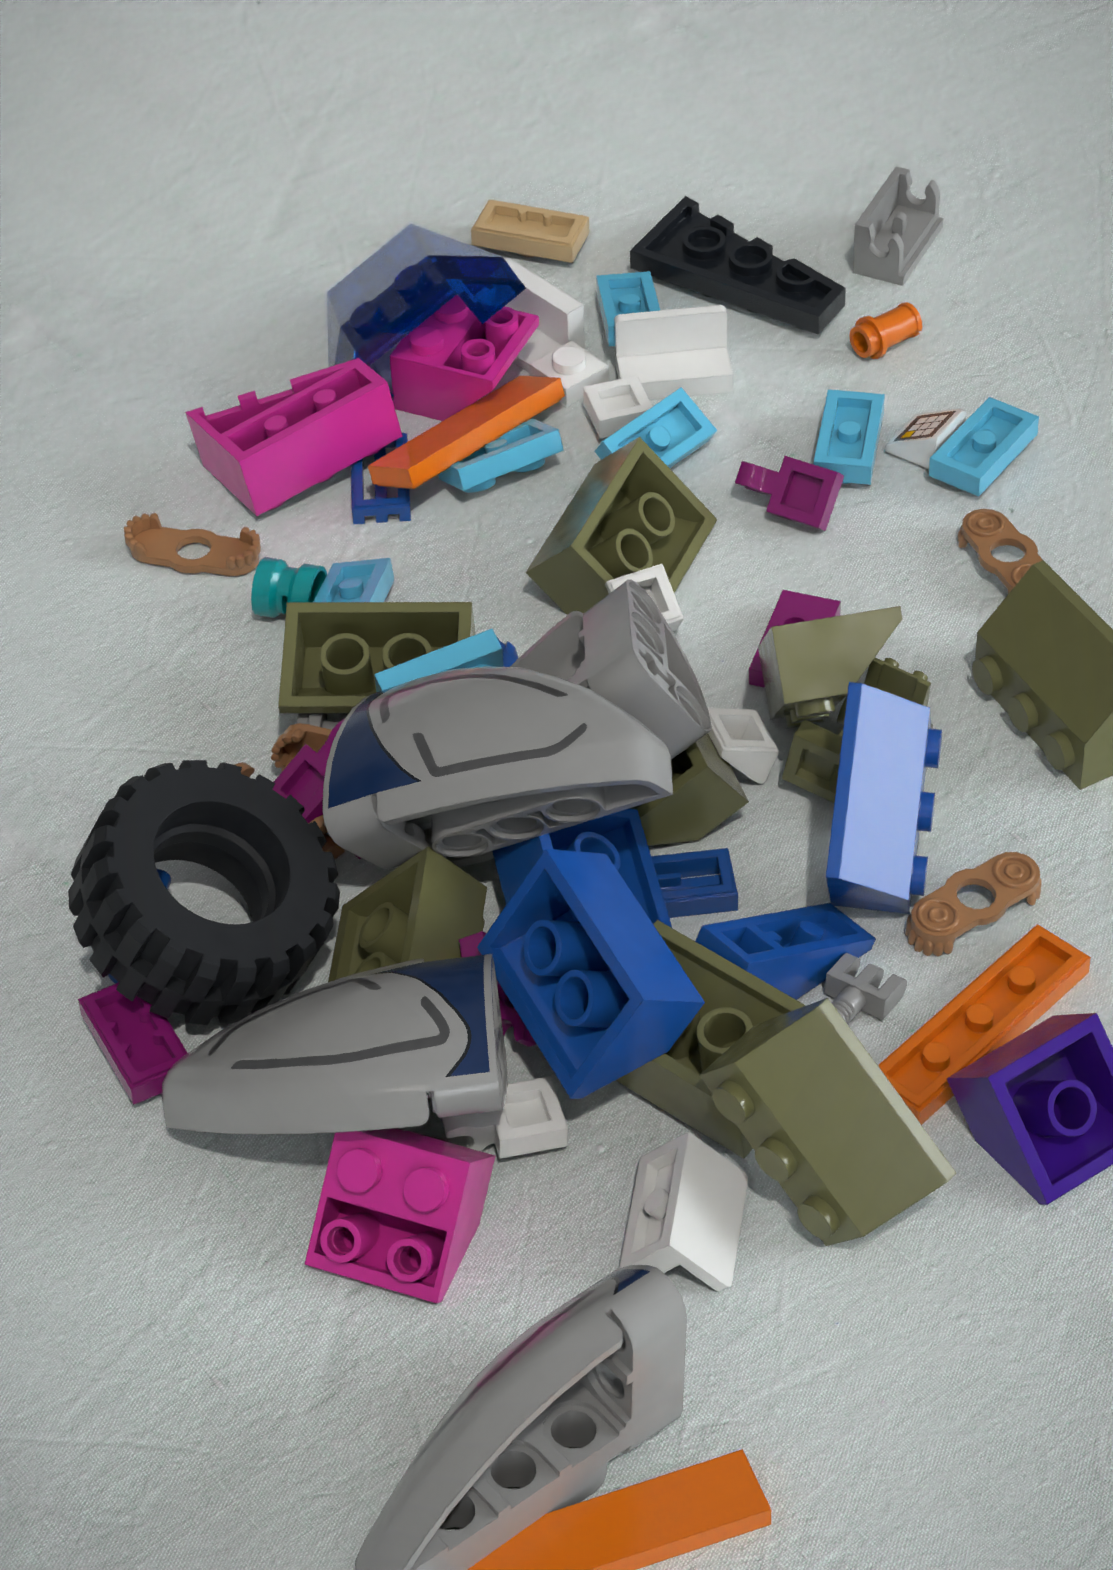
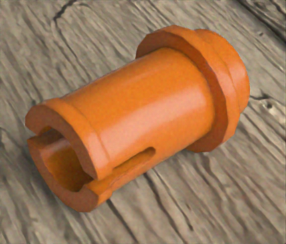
M904 302L896 308L874 318L871 316L859 318L855 323V327L850 330V343L860 357L879 359L886 354L887 348L908 338L918 336L920 334L919 331H922V319L918 310L912 304Z

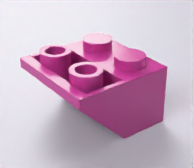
M437 291L389 356L395 409L444 421L494 390L539 326V316L517 311L510 307L496 306L463 298L456 294H446Z
M399 1128L336 1132L304 1265L438 1304L442 1302L480 1225L496 1156Z

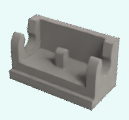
M897 166L894 168L855 223L853 273L901 286L906 283L943 228L944 218L939 217L940 190L934 180H931L926 186L924 192L926 199H918L910 191V185L912 184L910 169Z

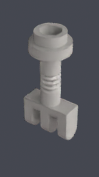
M845 953L826 973L824 993L835 998L831 1003L847 1024L860 1011L883 1020L903 997L907 987V980L892 974L878 988L882 981L884 970L873 964H868L855 977L860 967V958Z

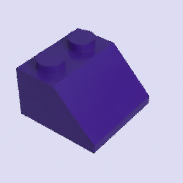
M1097 1013L1053 1015L946 1078L975 1141L1040 1205H1048L1113 1165V1047Z

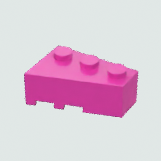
M360 358L290 379L292 389L261 399H257L255 390L239 395V406L205 416L203 407L185 412L203 466L250 511L259 516L268 510L281 506L286 500L311 486L327 481L335 473L364 457L378 453L384 446L403 437L388 382Z

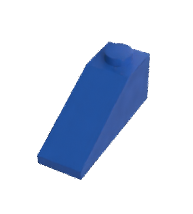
M825 903L702 925L695 942L797 1000L826 980V973L845 953L859 958L872 949L876 938L834 905Z

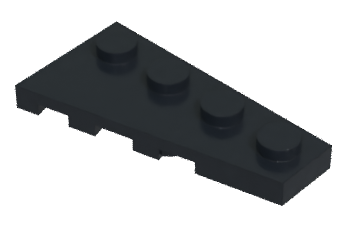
M687 196L630 250L631 269L639 272L650 271L651 276L659 280L671 282L699 292L702 295L722 300L747 309L750 312L773 318L815 334H819L845 306L846 288L795 258L786 261L779 259L773 255V246L758 237L748 241L734 233V223L718 214L711 219L699 212V203Z

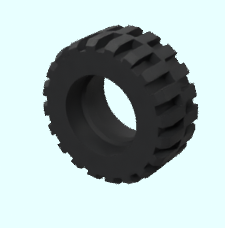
M183 760L178 770L175 769L173 763H164L148 768L144 777L143 775L133 776L121 785L114 798L109 799L78 854L71 872L74 882L68 891L69 909L74 916H78L73 925L76 936L83 948L92 947L94 952L89 960L103 978L108 974L113 976L119 982L116 990L133 1002L137 996L152 1004L150 1012L165 1018H170L173 1012L185 1015V1023L208 1025L213 1016H218L222 1024L235 1023L247 1017L250 1012L253 1014L264 1007L278 1002L282 995H288L327 940L334 926L333 916L339 909L340 890L337 884L333 883L338 876L335 859L332 852H323L322 848L327 840L316 821L308 823L302 816L305 811L304 807L291 794L285 799L274 791L275 783L260 774L255 779L241 774L242 767L225 762L220 763L218 768H210L207 766V760ZM168 860H183L201 864L216 871L231 882L243 896L250 910L253 922L246 924L218 923L191 912L181 905L166 889L159 877L155 863Z

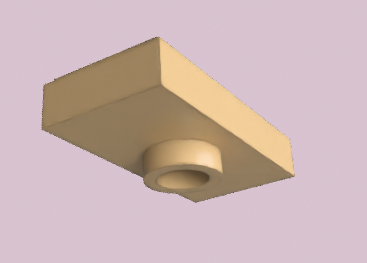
M490 199L471 229L472 245L518 253L526 257L536 256L573 263L590 232L589 217Z

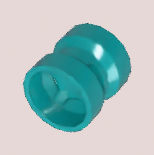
M264 557L260 560L253 578L251 604L254 614L276 618L281 613L286 614L287 603L313 602L327 576L325 567L304 563L299 568L289 567L285 560Z

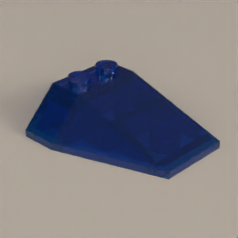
M410 223L327 291L328 367L360 358L382 377L374 362L454 296L458 295L483 324L523 292L526 287L502 256ZM390 389L391 397L393 398L394 394Z

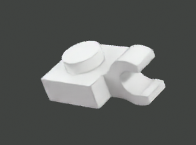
M551 1076L508 1084L504 1110L441 1117L445 1134L440 1135V1140L477 1151H482L486 1146L495 1143L499 1159L568 1146V1126Z

